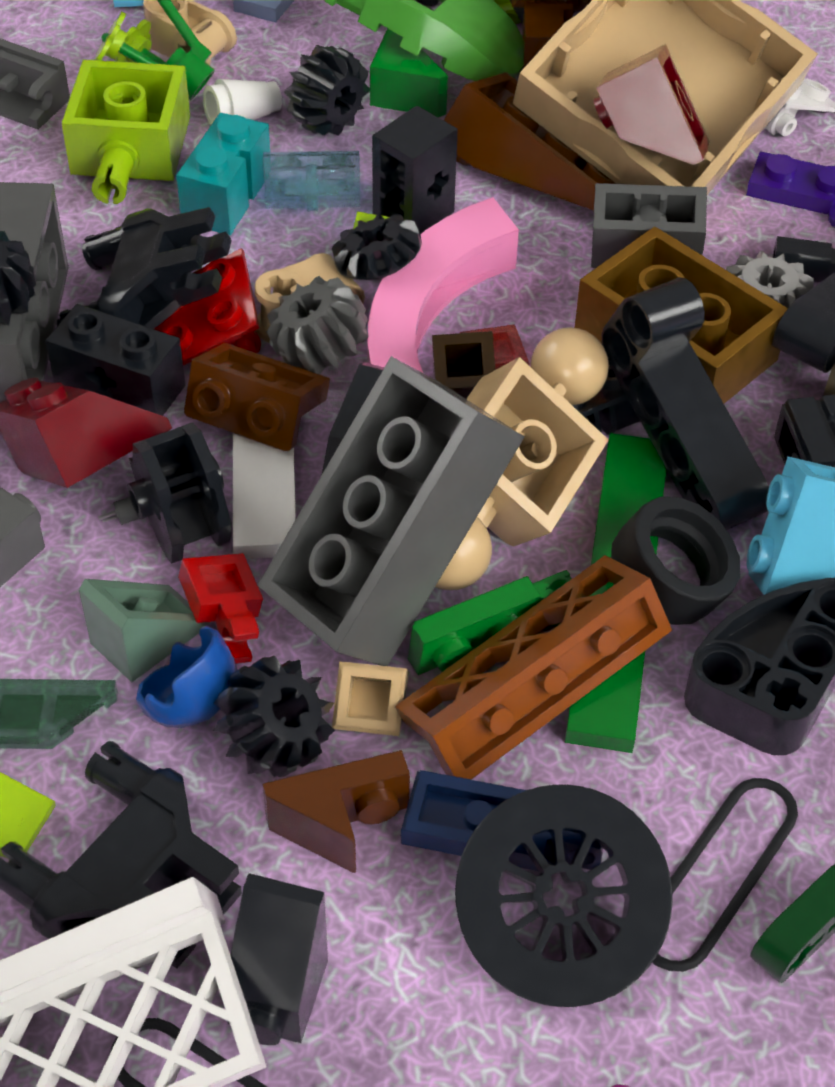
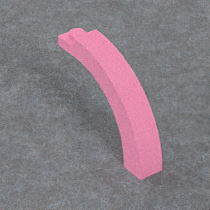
M494 197L461 209L425 230L420 235L422 245L417 256L399 271L382 278L373 298L368 319L367 358L369 364L385 367L392 356L423 373L418 360V350L425 333L439 313L469 288L488 278L516 269L519 229Z

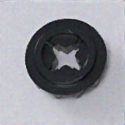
M377 214L373 220L368 222L359 220L356 228L341 232L340 241L336 242L331 248L336 269L340 274L356 280H371L394 274L409 264L419 253L422 239L415 221L404 220L401 214H394L387 219Z

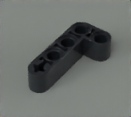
M678 277L624 299L603 328L601 334L602 345L606 351L610 367L682 498L702 506L714 515L725 529L728 530L768 512L766 501L769 486L689 343L701 329L704 323L705 312L702 299L694 285L686 278Z

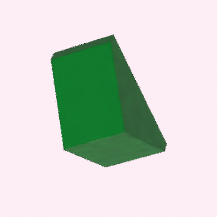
M387 28L370 65V106L404 112L419 106L436 117L446 115L448 75L423 50L419 56H416L399 47L403 37Z

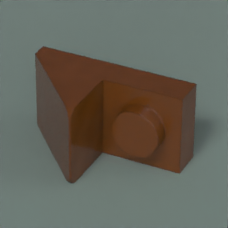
M402 750L263 783L265 815L270 831L352 873H356V843L350 822L359 820L363 824H379L391 819L399 810L406 809L408 806L410 772Z

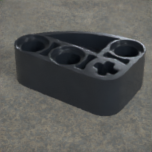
M835 578L802 582L772 591L748 602L720 622L697 648L692 660L684 694L685 706L691 715L699 721L762 752L777 756L788 755L797 751L804 744L835 688Z

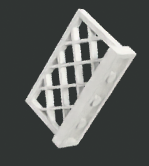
M191 877L0 960V1028L8 1025L3 1037L0 1036V1081L15 1054L44 1068L36 1087H55L60 1076L81 1087H114L134 1044L167 1059L154 1087H222L266 1068L259 1041L221 925L225 924L226 921L217 894L196 878ZM203 940L211 966L197 996L163 982L177 952ZM154 962L148 975L136 970ZM121 975H126L144 984L123 1028H120L92 1015L91 1012L105 983ZM218 987L225 1009L212 1004ZM159 991L192 1005L171 1051L138 1036ZM81 993L75 1006L64 1002V1000ZM54 1006L71 1015L50 1058L47 1059L19 1046V1043L34 1013ZM207 1012L230 1022L240 1055L209 1068L186 1058ZM86 1022L118 1036L97 1082L65 1068ZM182 1067L196 1073L175 1082Z

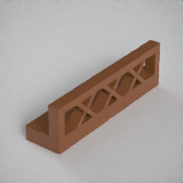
M605 555L405 698L395 708L402 721L428 741L446 775L473 779L670 633L672 628L651 579ZM611 582L614 584L604 593L590 596L606 583ZM561 623L550 632L537 634L548 625ZM509 661L496 671L484 673L496 663ZM454 700L430 718L426 715L442 702Z

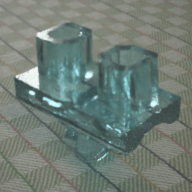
M359 151L263 152L265 209L307 208V212L318 211V208L360 207Z

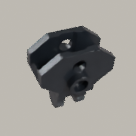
M192 422L133 443V457H130L129 461L135 481L127 484L129 498L139 519L148 517L159 545L170 563L182 560L184 545L211 536L218 546L229 542L232 524L223 493L224 481L219 465L210 453L201 430Z

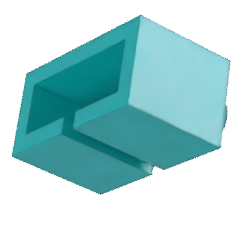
M221 112L218 114L176 175L180 214L210 207L215 215L212 231L218 233L226 231L231 236L249 208V199L254 200L272 172L269 124L246 119L240 115H230Z

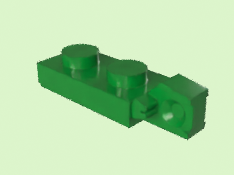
M564 570L535 583H532L529 577L526 576L414 621L407 657L408 661L418 676L437 667L443 672L572 579L570 573ZM561 623L553 624V625H550V626L557 627V626L560 625Z

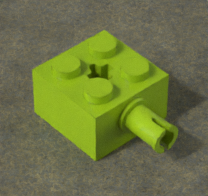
M82 60L61 124L70 175L96 176L92 182L91 190L99 201L108 204L111 191L115 189L113 204L122 202L126 197L129 178L174 181L190 121L185 66Z

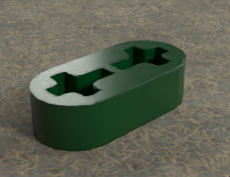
M835 864L826 870L770 924L751 951L750 957L779 983L786 981L835 933Z

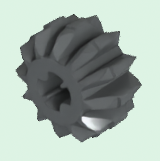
M318 276L309 285L304 287L297 283L296 291L290 295L278 297L280 307L271 310L267 315L270 326L266 333L270 338V345L278 357H282L287 364L317 374H321L327 366L331 365L339 369L340 361L346 356L358 355L356 345L364 342L369 337L365 327L369 321L365 314L366 309L357 294L354 295L350 287L344 285L339 277L325 281Z

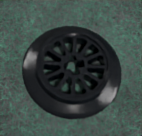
M540 786L516 794L498 805L480 822L469 838L460 858L455 884V903L460 928L470 951L481 967L496 982L510 992L531 1002L547 1006L578 1007L590 1005L613 997L628 988L642 976L657 957L666 938L672 915L673 896L670 871L663 851L653 833L623 803L600 791L583 786ZM562 830L579 833L582 837L570 864L565 861ZM543 832L551 834L553 866L548 864L533 842L532 837ZM595 841L608 853V858L588 872H584L582 864L592 842ZM519 845L523 846L539 871V876L509 862L510 855ZM612 865L617 866L622 878V886L598 888L593 886L592 880ZM502 872L529 884L532 887V892L501 895L499 893V885ZM560 873L562 880L566 884L577 882L581 888L582 896L572 901L574 914L565 917L564 911L560 906L548 908L544 902L543 893L553 888L551 878L553 874ZM622 895L624 897L622 917L597 906L594 903V898ZM531 902L534 908L532 911L512 925H506L500 908L501 904ZM587 914L615 928V933L605 945L601 943L588 923ZM538 917H542L543 925L532 949L529 951L515 938V933ZM573 923L592 949L591 955L579 960L574 958L571 928ZM555 925H558L560 932L561 961L546 959L542 956V952Z

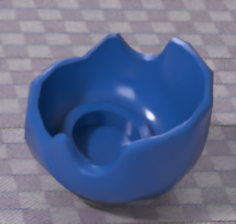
M210 626L202 627L199 630L202 646L192 648L176 642L172 646L169 665L153 671L139 684L136 701L143 714L153 722L165 727L184 728L209 720L220 711L214 704V701L218 698L219 693L229 688L228 680L230 675L237 670V666L218 630Z

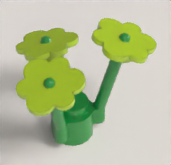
M171 0L157 1L191 50L186 52L183 48L179 47L167 62L150 52L152 47L151 34H149L151 23L143 19L136 27L133 26L125 32L120 27L126 13L121 11L109 32L102 35L101 39L103 42L94 60L102 61L106 55L117 62L185 66L189 101H191L203 89L215 72V69L206 62L212 52L197 39Z

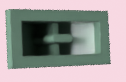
M84 579L79 588L90 644L131 682L169 656L172 646L176 642L185 644L199 634V630L202 627L210 624V622L196 623L188 601L170 585Z

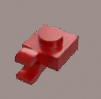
M244 553L182 558L178 578L196 623L215 621L217 630L228 646L235 663L251 662L253 656L247 640L258 639L259 629L255 617L259 616L263 597Z

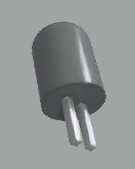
M129 497L113 502L115 510L98 516L102 522L119 518L121 525L139 519Z

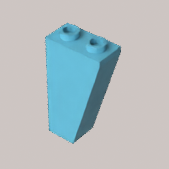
M787 457L782 475L777 474L769 486L766 501L769 513L762 534L754 536L747 553L746 565L749 571L748 574L763 595L802 582L835 578V467Z

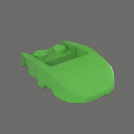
M414 0L324 1L331 6L337 3L359 15L358 22L374 32L379 30L380 25L387 27L403 37L399 47L416 56L421 54L423 48L443 56L441 63L444 69L466 79L477 81L505 72L516 79L523 70L524 40L510 16L493 0H438L443 3L434 11Z

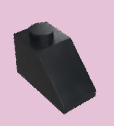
M248 873L243 887L230 955L259 1044L277 1045L280 1043L281 1038L297 1043L302 1042L328 963L325 894L322 891Z

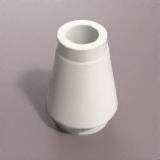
M217 79L214 85L205 87L203 106L210 125L220 112L256 120L271 113L279 112L282 107V95L278 84L274 81Z

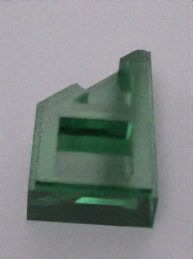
M0 679V748L53 749L74 733L73 727L102 706L107 709L117 702L118 690L116 680Z

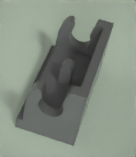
M0 38V116L38 130L69 102L70 95L64 61Z

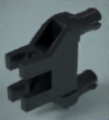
M210 207L169 217L150 208L129 214L121 226L97 235H89L84 239L86 243H83L82 253L87 264L93 270H100L105 266L113 264L107 285L103 287L98 300L85 306L154 329L181 306L219 292L222 276L216 268L201 274H195L191 271L201 269L202 265L227 256L232 240L226 231L212 237L200 235L212 231L215 215ZM67 309L60 312V319H57L56 323L57 326L71 310Z
M108 741L100 747L101 753L109 759L107 760L95 752L87 763L85 777L92 784L99 785L128 806L67 871L56 873L26 852L17 842H9L1 848L2 854L9 858L10 861L7 863L0 858V889L30 910L32 927L48 939L191 877L196 878L217 894L223 915L242 894L241 886L233 881L239 874L238 865L192 833L183 775L172 768H159L154 771L122 750L113 741ZM196 943L179 950L171 965L177 969L195 949Z

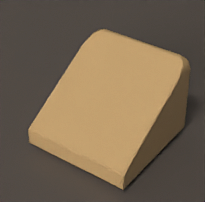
M339 661L332 728L336 730L400 736L402 719L395 706L403 701L406 696L409 676L407 668Z

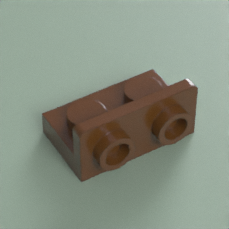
M223 343L192 359L184 414L189 418L283 451H289L296 446L301 417L326 401L331 378L228 343Z

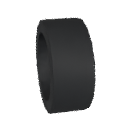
M658 497L644 504L620 529L612 542L611 558L651 579L667 619L672 625L693 624L707 616L733 592L740 579V556L732 536L714 515L699 504L681 497ZM650 536H657L670 541L681 549L694 564L700 579V586L685 582L667 570L657 557Z

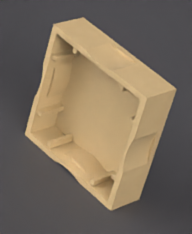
M592 0L581 12L567 20L520 72L513 105L616 184L707 187L708 195L801 86L818 53L759 9L751 7L740 0ZM666 44L710 141L704 160L692 165L619 139L614 126L606 129L598 116L593 99L599 96L596 87L608 72Z

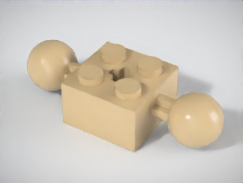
M572 327L550 332L537 344L531 358V367L518 357L483 376L468 396V401L525 437L435 588L451 591L459 590L474 584L482 577L489 566L492 555V543L487 527L501 540L513 547L550 534L609 439L572 406L592 399L602 389L607 379L609 364L606 351L601 342L591 333Z

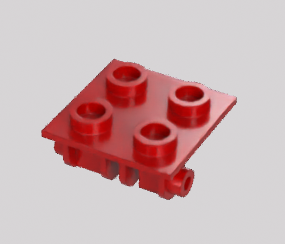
M242 248L225 257L211 261L205 267L193 272L201 274L216 268L222 276L218 293L181 306L165 321L154 328V330L180 338L183 366L192 362V359L223 343H228L254 353L260 351L261 339L255 331L260 327L245 253Z

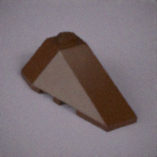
M507 72L464 85L443 120L458 129L457 162L593 211L595 183L616 184L513 105L518 81Z

